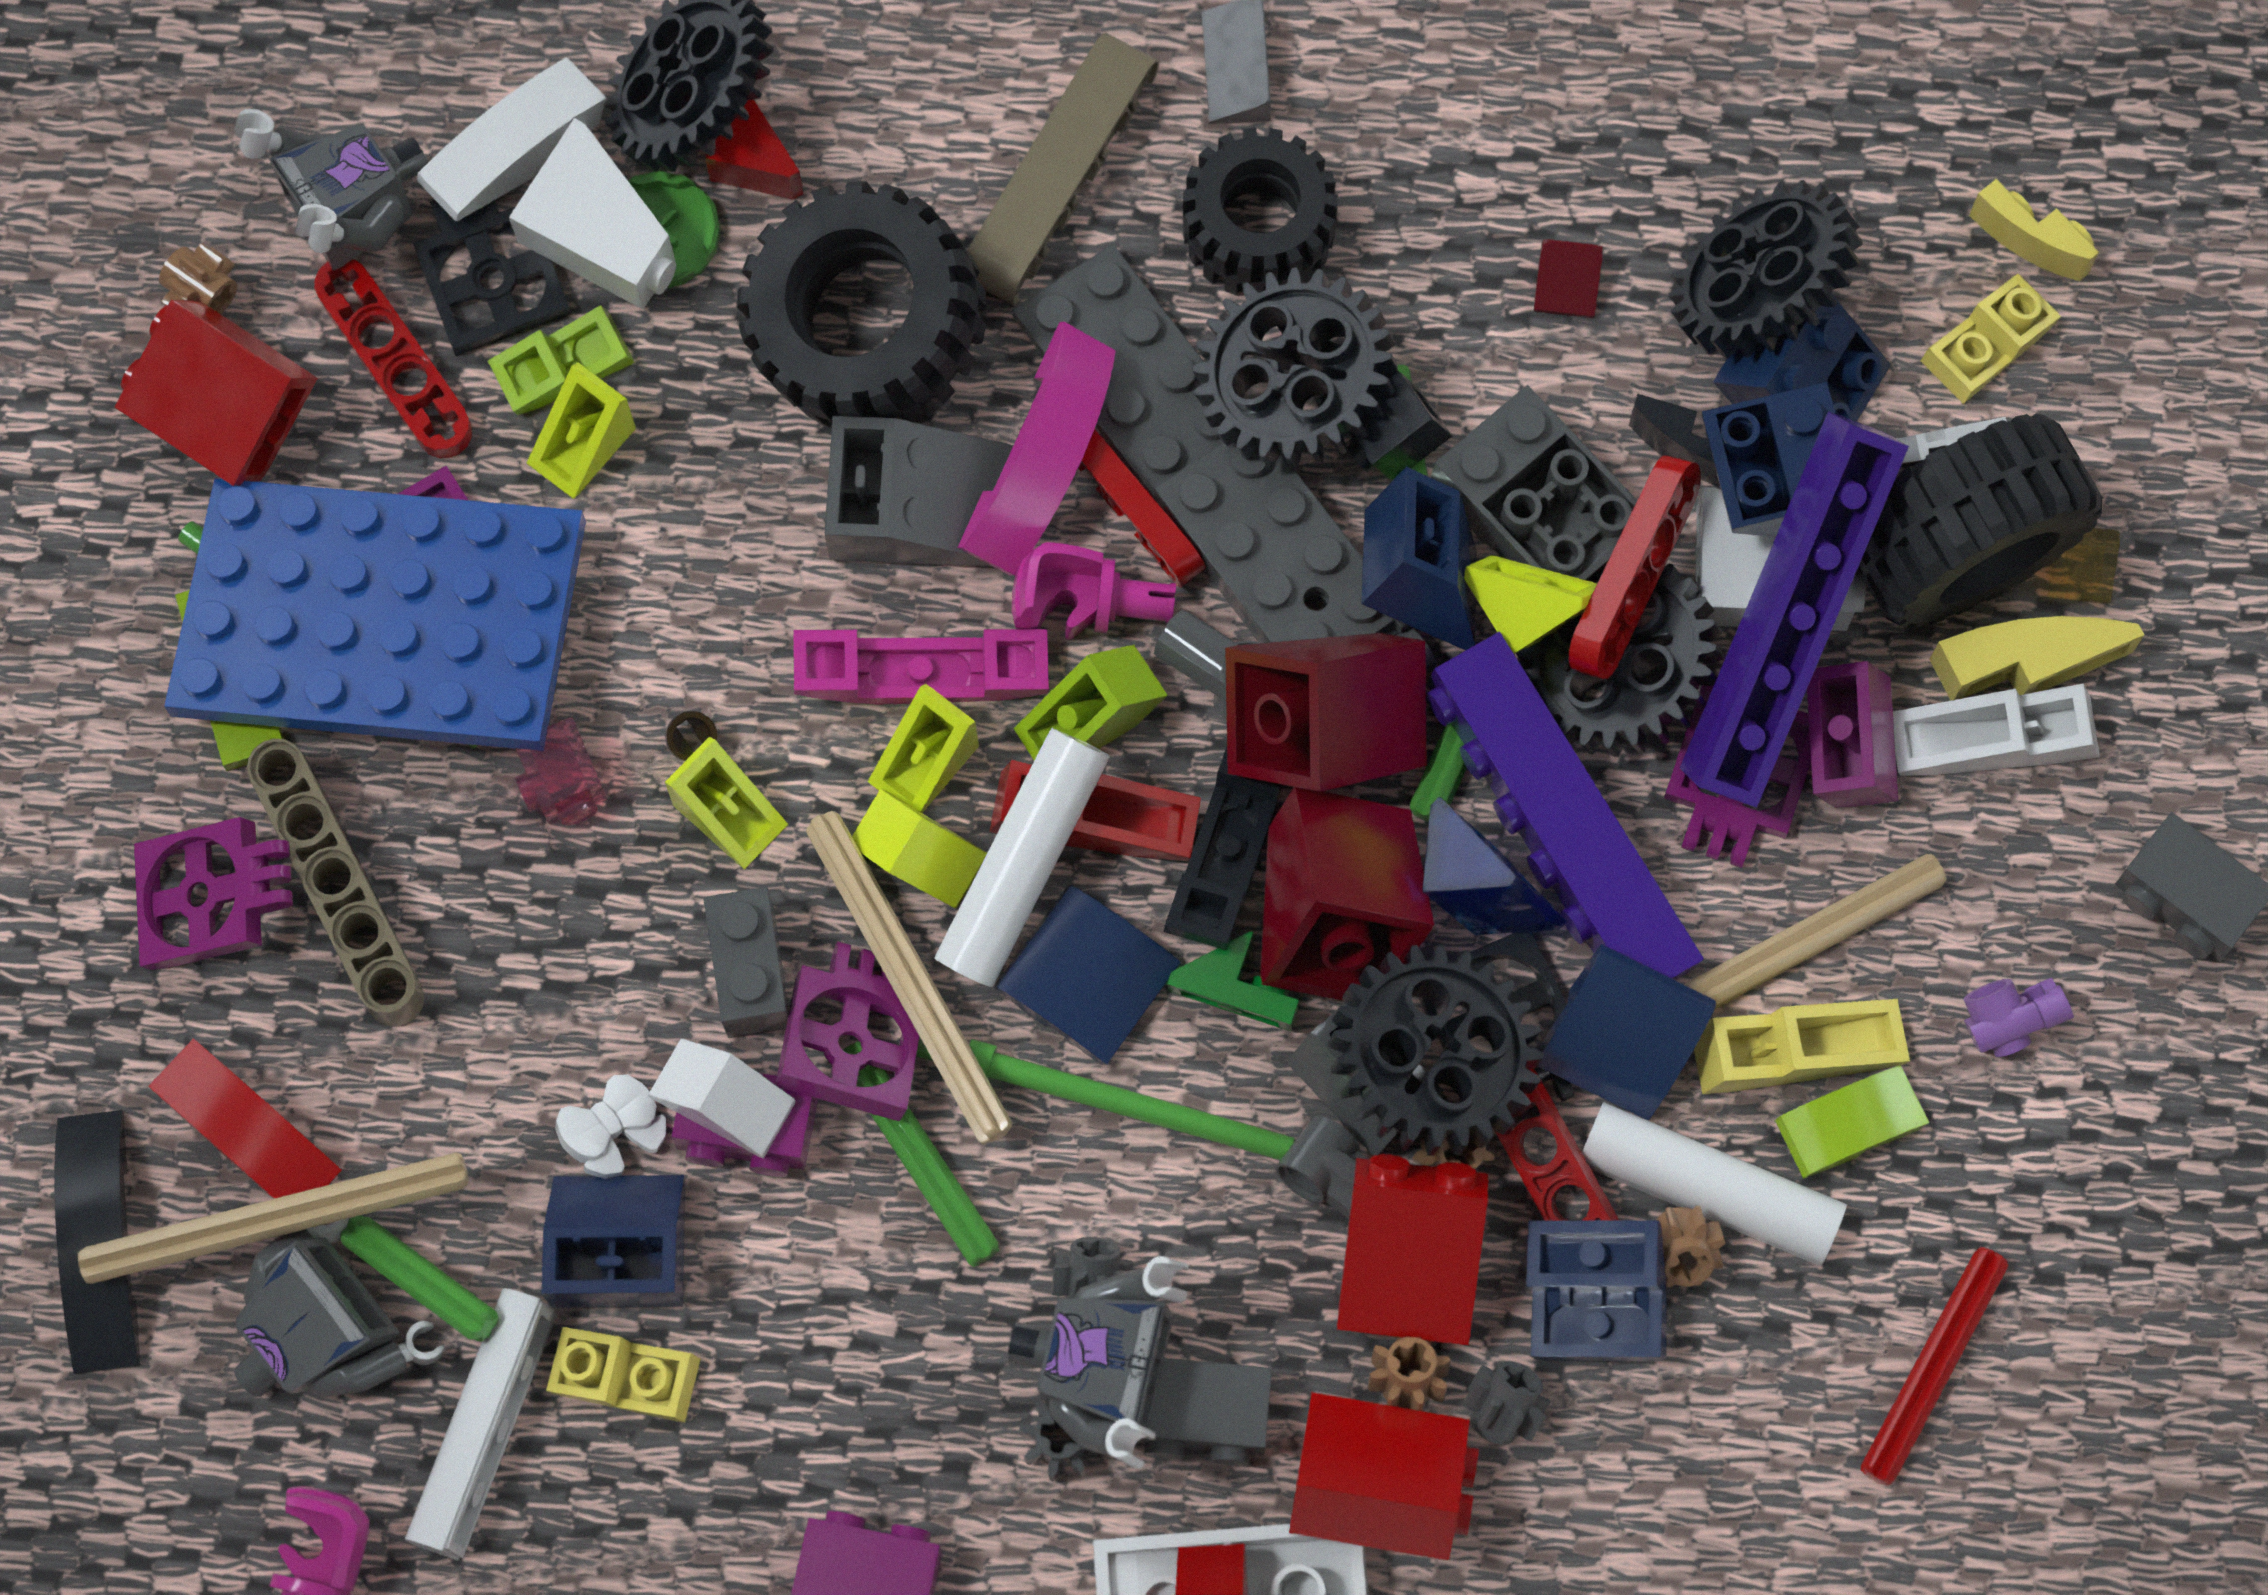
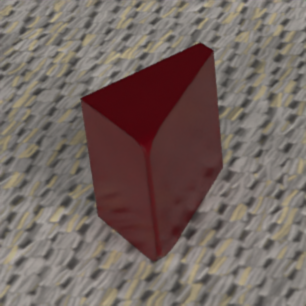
M1544 239L1539 254L1533 312L1594 319L1603 259V246Z

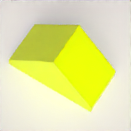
M580 363L572 365L527 460V464L571 498L575 499L636 429L627 398Z
M1494 555L1466 566L1464 580L1497 632L1500 631L1514 654L1538 643L1581 615L1597 585L1594 582Z
M922 685L919 687L867 782L877 790L883 789L923 813L979 747L976 721L929 685Z
M708 737L665 781L673 806L744 870L788 825L725 750L711 737Z
M880 789L852 836L860 852L888 873L955 909L968 892L987 855L986 851L883 789Z

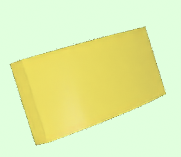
M1997 179L1978 193L1969 214L1984 231L2021 258L2066 278L2076 281L2082 280L2089 274L2099 253L2094 247L2091 235L2080 223L2074 220L2069 221L2057 208L2038 223L2034 218V213L2029 203L2019 193L2015 191L2009 192Z
M2016 274L1978 303L1969 318L1929 347L1921 362L1964 404L2046 334L2058 322L2061 315L2019 274Z
M562 1327L546 1391L563 1397L685 1423L701 1359L688 1352L631 1343L619 1336Z

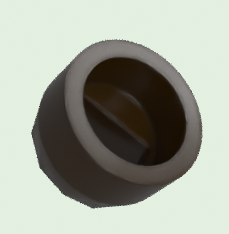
M687 711L680 713L669 722L666 728L665 741L667 748L679 760L686 761L693 754L686 739L677 728L686 721L701 744L708 737L717 741V730L713 721L701 712Z

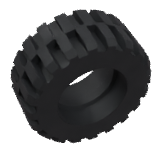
M853 181L845 185L846 193L838 194L831 185L814 190L812 193L814 202L803 207L795 200L781 210L787 219L776 229L767 224L757 237L763 245L761 252L758 256L753 254L747 255L741 272L750 280L749 287H740L737 290V309L747 318L739 324L743 343L753 352L751 356L752 362L773 387L794 407L797 406L809 418L823 425L832 421L833 416L896 418L904 415L910 422H916L928 415L924 405L935 397L944 404L956 392L949 384L955 375L960 373L968 377L976 362V359L968 350L971 343L976 345L983 343L986 324L978 316V312H983L987 308L985 289L977 280L980 271L971 254L947 222L941 219L935 210L919 197L909 199L901 188L883 184L876 193L867 181ZM870 260H890L905 266L913 279L912 303L904 323L891 339L875 350L850 357L828 355L817 346L813 335L814 312L823 291L837 275L855 264Z
M2036 413L2033 416L2028 414L2015 416L2007 422L2001 420L1988 425L1986 429L1975 433L1973 431L1958 438L1957 442L1943 449L1941 447L1925 456L1926 458L1913 467L1909 466L1897 474L1858 566V570L1887 620L1904 628L1907 626L1910 628L1921 627L1927 622L1934 624L1945 620L1948 616L1959 615L1971 610L1975 605L1986 600L1988 602L2003 594V591L2016 584L2023 583L2033 577V574L2043 567L2049 566L2061 558V554L2068 549L2074 548L2083 540V535L2091 532L2097 525V519L2101 518L2103 498L2060 423Z

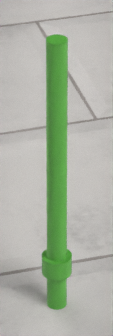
M919 1036L916 1057L933 1061ZM972 1039L969 1044L987 1078L990 1077L1276 1160H1281L1295 1139L1291 1136L997 1053L996 1045Z

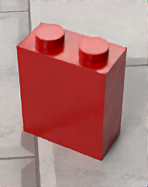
M171 300L152 320L149 328V334L152 337L143 354L124 373L121 381L123 391L114 408L232 486H240L244 481L260 482L272 465L318 378L200 300Z
M1378 1154L1370 1159L1356 1158L1338 1305L1337 1330L1401 1338L1417 1337L1426 1341L1469 1346L1488 1204V1173L1476 1172L1473 1167L1458 1162H1444L1437 1165V1167L1410 1164L1403 1157L1391 1154Z
M1312 1392L1289 1533L1449 1561L1454 1535H1468L1474 1495L1461 1493L1462 1487L1473 1489L1479 1448L1467 1447L1470 1419Z

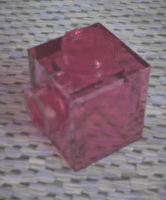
M573 717L547 727L544 751L516 748L526 771L515 777L521 795L529 812L538 808L542 809L548 824L561 820L562 824L566 826L578 824L597 813L598 808L596 804L608 800Z

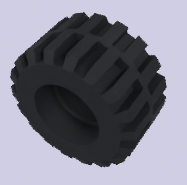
M1256 127L1243 129V138L1234 140L1231 133H1228L1218 138V151H1214L1207 146L1198 155V167L1191 166L1186 176V189H1183L1184 244L1189 243V257L1194 266L1203 262V277L1211 284H1214L1220 276L1225 278L1224 291L1237 296L1240 285L1243 286L1245 283L1253 286L1258 293L1264 291V287H1266V274L1269 272L1273 273L1280 285L1288 283L1292 268H1298L1305 283H1308L1312 278V267L1322 269L1327 262L1328 248H1333L1338 207V195L1335 194L1336 181L1332 171L1324 172L1325 159L1317 150L1309 155L1306 154L1307 141L1296 135L1291 142L1282 140L1283 130L1270 128L1268 136H1257ZM1251 192H1266L1286 201L1295 212V216L1288 224L1278 230L1267 233H1255L1236 226L1229 220L1224 210L1233 200L1241 195Z

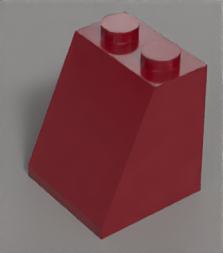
M1383 633L1237 645L1225 648L1228 774L1321 792L1427 766L1425 640Z
M1293 787L1268 830L1261 981L1262 985L1344 1001L1342 997L1351 983L1361 985L1358 978L1365 967L1371 965L1381 972L1380 963L1389 952L1395 954L1404 965V957L1411 946L1417 945L1419 948L1434 927L1412 812L1404 808L1325 791L1318 792Z

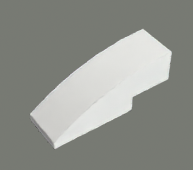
M566 57L531 78L472 122L418 172L416 181L457 222L536 177L574 118L585 123L590 131L600 124L606 97Z
M2084 683L2019 695L2016 689L1893 711L1895 753L1900 776L1939 775L2058 764L2100 757L2091 698Z

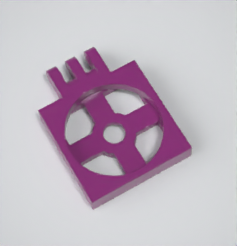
M1701 685L1699 693L1707 702L1713 686ZM1694 707L1690 718L1691 726L1686 730L1664 795V799L1694 808L1681 848L1693 852L1699 843L1701 829L1713 833L1705 856L1718 860L1725 837L1737 841L1730 854V865L1742 868L1755 829L1783 839L1786 838L1811 764L1809 716L1806 712L1797 711L1789 730V734L1797 748L1798 761L1778 756L1768 780L1789 787L1786 796L1776 805L1762 811H1756L1744 807L1742 802L1719 794L1717 798L1702 793L1696 784L1680 769L1704 708Z
M237 817L135 843L134 857L140 967L149 970L171 968L262 946L260 915L293 906L292 891L285 889L270 891V887L289 883L292 880L290 866L281 864L269 866V862L285 859L290 856L289 841L270 840L256 844L255 822ZM220 844L227 851L233 861L235 873L223 876L213 873L212 845ZM185 852L186 877L181 881L179 887L161 891L160 868L169 856ZM204 883L208 888L207 900L201 906L195 907L191 902L192 890L196 885ZM234 901L227 920L216 932L215 917L220 913L225 903ZM180 914L188 918L189 947L174 946L163 938V918Z
M837 941L831 957L829 972L802 965L795 977L775 1085L782 1089L900 1122L908 1108L919 1034L882 968H880V975L872 973L875 961L874 953L871 950L862 948L856 966L852 968L848 966L851 945ZM821 997L843 1002L840 1022L835 1023L833 1026L803 1018L804 1011L812 1002ZM869 1011L891 1016L896 1021L902 1032L900 1045L873 1038L871 1032L867 1029ZM843 1035L856 1037L861 1043V1052L858 1054L844 1052L839 1046V1037ZM803 1046L824 1053V1056L832 1065L830 1077L822 1073L812 1063ZM867 1065L895 1072L894 1077L883 1084L871 1087H856L859 1071Z

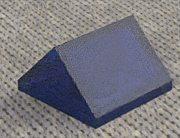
M1439 796L1431 804L1422 891L1473 935L1557 931L1567 922L1501 851Z

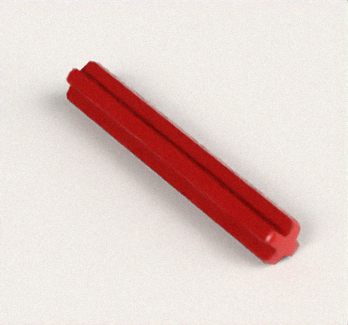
M1980 1247L1973 1253L1861 1464V1472L1871 1480L1886 1486L1891 1485L1896 1480L2008 1269V1261L1999 1253L1985 1247Z

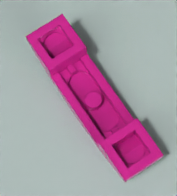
M1059 322L1034 377L1042 383L994 490L982 492L957 548L1008 575L1016 574L1022 559L1033 550L1049 525L1081 463L1105 400L1116 350L1066 322Z
M984 629L983 637L857 638V630H793L794 694L831 701L885 705L911 704L919 687L924 684L929 685L950 702L1003 701L1047 694L1049 691L1047 629Z

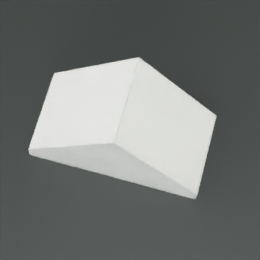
M680 1039L648 1094L649 1098L762 1159L765 1157L796 1103L795 1099L733 1054L685 1039Z

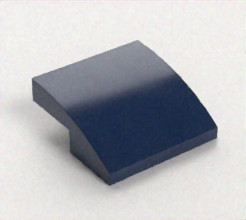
M1068 885L994 985V988L1044 1026H1051L1101 1065H1107L1168 981L1171 972L1176 970L1181 961L1115 912L1073 885Z
M1600 944L1569 989L1567 1006L1538 1046L1537 1050L1544 1052V1058L1538 1067L1649 1121L1696 1047L1715 1010L1716 1000Z
M1659 1220L1528 1221L1526 1287L1533 1291L1530 1357L1535 1360L1666 1361V1281L1661 1222Z

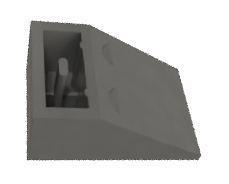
M1526 385L1435 461L1431 475L1432 479L1460 491L1470 529L1480 540L1505 559L1583 580H1588L1608 563L1637 502V499L1529 385Z
M833 416L824 533L830 560L993 567L957 547L982 492L994 490L1013 445L896 418Z

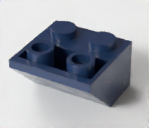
M1834 297L1838 303L1835 307L1820 306L1815 311L1819 319V323L1816 326L1805 321L1797 326L1798 338L1792 341L1784 333L1778 336L1776 347L1772 352H1769L1762 343H1758L1750 358H1745L1737 348L1734 354L1725 361L1713 383L1732 404L1827 382L1835 413L1857 422L1891 364Z
M1827 382L1702 411V418L1732 533L1776 537L1828 411L1835 413Z
M1406 467L1365 509L1361 604L1465 651L1475 646L1476 597L1464 580L1466 566L1477 562V550L1460 491Z
M631 1175L606 1179L596 1176H554L543 1226L541 1294L551 1308L683 1307L685 1175Z

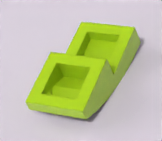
M600 305L549 336L541 330L536 331L489 359L488 363L513 412L520 415L555 401L571 366L580 363L601 379L635 363L609 311Z
M1901 1065L1847 1085L1775 1119L1803 1179L1859 1157L1867 1150L1907 1136L1930 1123Z

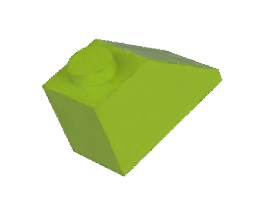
M1129 645L1087 655L1013 729L1034 761L1051 728L1100 749L1136 727L1168 695L1135 645Z

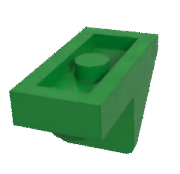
M1253 931L1230 941L1226 950L1217 948L1172 971L1167 983L1170 993L1289 1032L1292 1031L1299 1011V1000L1288 997L1290 990L1262 985L1261 976H1254L1252 984L1241 981L1254 943Z

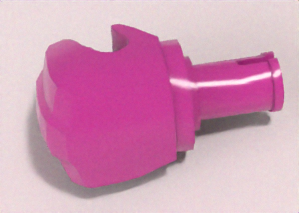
M1046 542L1033 549L1022 559L1015 574L1011 612L1015 628L1040 629L1047 615L1059 604L1071 605L1074 610L1066 622V640L1073 639L1094 622V632L1107 634L1108 623L1115 622V616L1164 621L1168 624L1169 620L1173 617L1176 583L1165 584L1121 579L1120 572L1115 571V559L1103 558V553L1074 545Z
M308 1486L290 1487L287 1489L285 1498L286 1513L299 1518L314 1530L315 1534L322 1541V1551L316 1558L307 1559L294 1547L288 1544L279 1545L278 1552L295 1578L273 1573L269 1586L282 1589L281 1595H350L351 1592H354L369 1535V1517L358 1502L345 1495Z

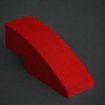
M1011 760L1001 771L989 832L998 833L1032 767L1031 764ZM1101 774L1065 846L1132 857L1188 861L1192 854L1201 797Z
M194 1038L148 1086L272 1199L327 1186L342 1171L301 1132Z

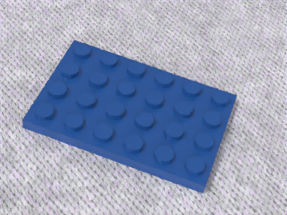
M214 478L164 707L170 717L544 751L586 526L583 511L244 481L240 486H232L223 479Z

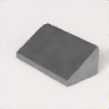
M1236 0L1202 11L1209 124L1270 121L1271 101L1263 0Z

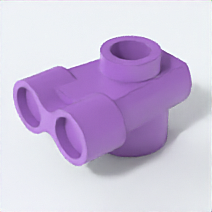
M2052 978L2024 989V993L2019 995L2011 979L1997 980L1973 990L1963 999L1971 1016L1965 1019L1964 1022L1976 1048L1980 1053L1992 1049L1995 1057L2011 1055L2026 1048L2031 1043L2028 1034L2044 1027L2047 1030L2074 1018L2062 988L2059 985L2056 986Z

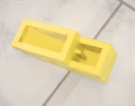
M2053 616L2017 619L1976 628L1939 641L1929 660L1951 701L1966 698L2008 679L2013 689H2016L2019 695L2045 691L2132 654L2142 640L2144 633L2137 623L2105 618Z
M1898 999L1784 1006L1771 1014L1711 1018L1694 1048L1702 1094L1735 1092L1870 1072L1910 1062Z

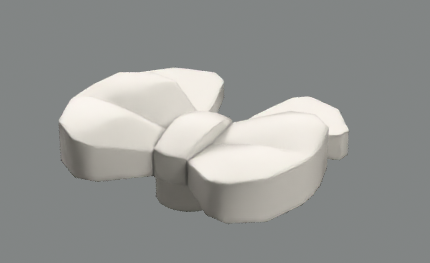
M628 1074L613 1075L607 1081L602 1102L596 1103L591 1109L574 1106L561 1108L556 1119L555 1129L562 1147L580 1163H585L584 1171L586 1174L606 1179L621 1176L625 1167L619 1149L613 1139L623 1133L634 1144L648 1153H657L666 1138V1117L664 1115L655 1116L656 1103L653 1099L649 1098V1090L643 1083Z

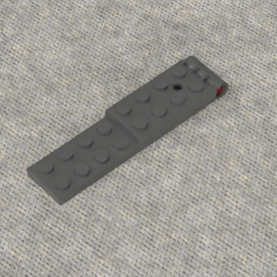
M1114 244L1103 249L1012 309L1013 318L1043 357L1059 322H1066L1116 350L1109 386L1095 427L1120 460L1191 542L1205 563L1206 569L1204 571L1258 642L1270 643L1383 633L1424 640L1411 626L1361 604L1362 556L1298 473L1291 468L1281 452L1274 465L1267 467L1259 455V449L1247 460L1243 458L1237 449V441L1226 446L1217 434L1219 427L1211 428L1202 414L1208 406H1202L1194 393L1196 388L1205 383L1198 381L1192 372V366L1204 361ZM1310 600H1320L1326 607L1322 610L1314 611L1307 608L1305 604ZM1425 642L1427 675L1437 667V662Z

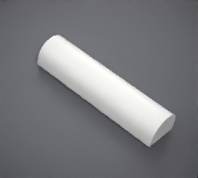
M1051 728L934 959L969 979L989 987L994 986L1110 759L1108 754L1089 743Z
M1605 1102L1602 1103L1582 1151L1591 1170L1678 1207L1693 1209L1695 1206H1700L1705 1218L1719 1221L1721 1225L1818 1266H1821L1827 1257L1847 1207L1846 1203Z
M503 1288L494 1309L498 1314V1323L492 1329L490 1336L481 1342L405 1537V1541L457 1561L459 1558L463 1559L557 1316L554 1313L555 1311L540 1298L511 1289Z

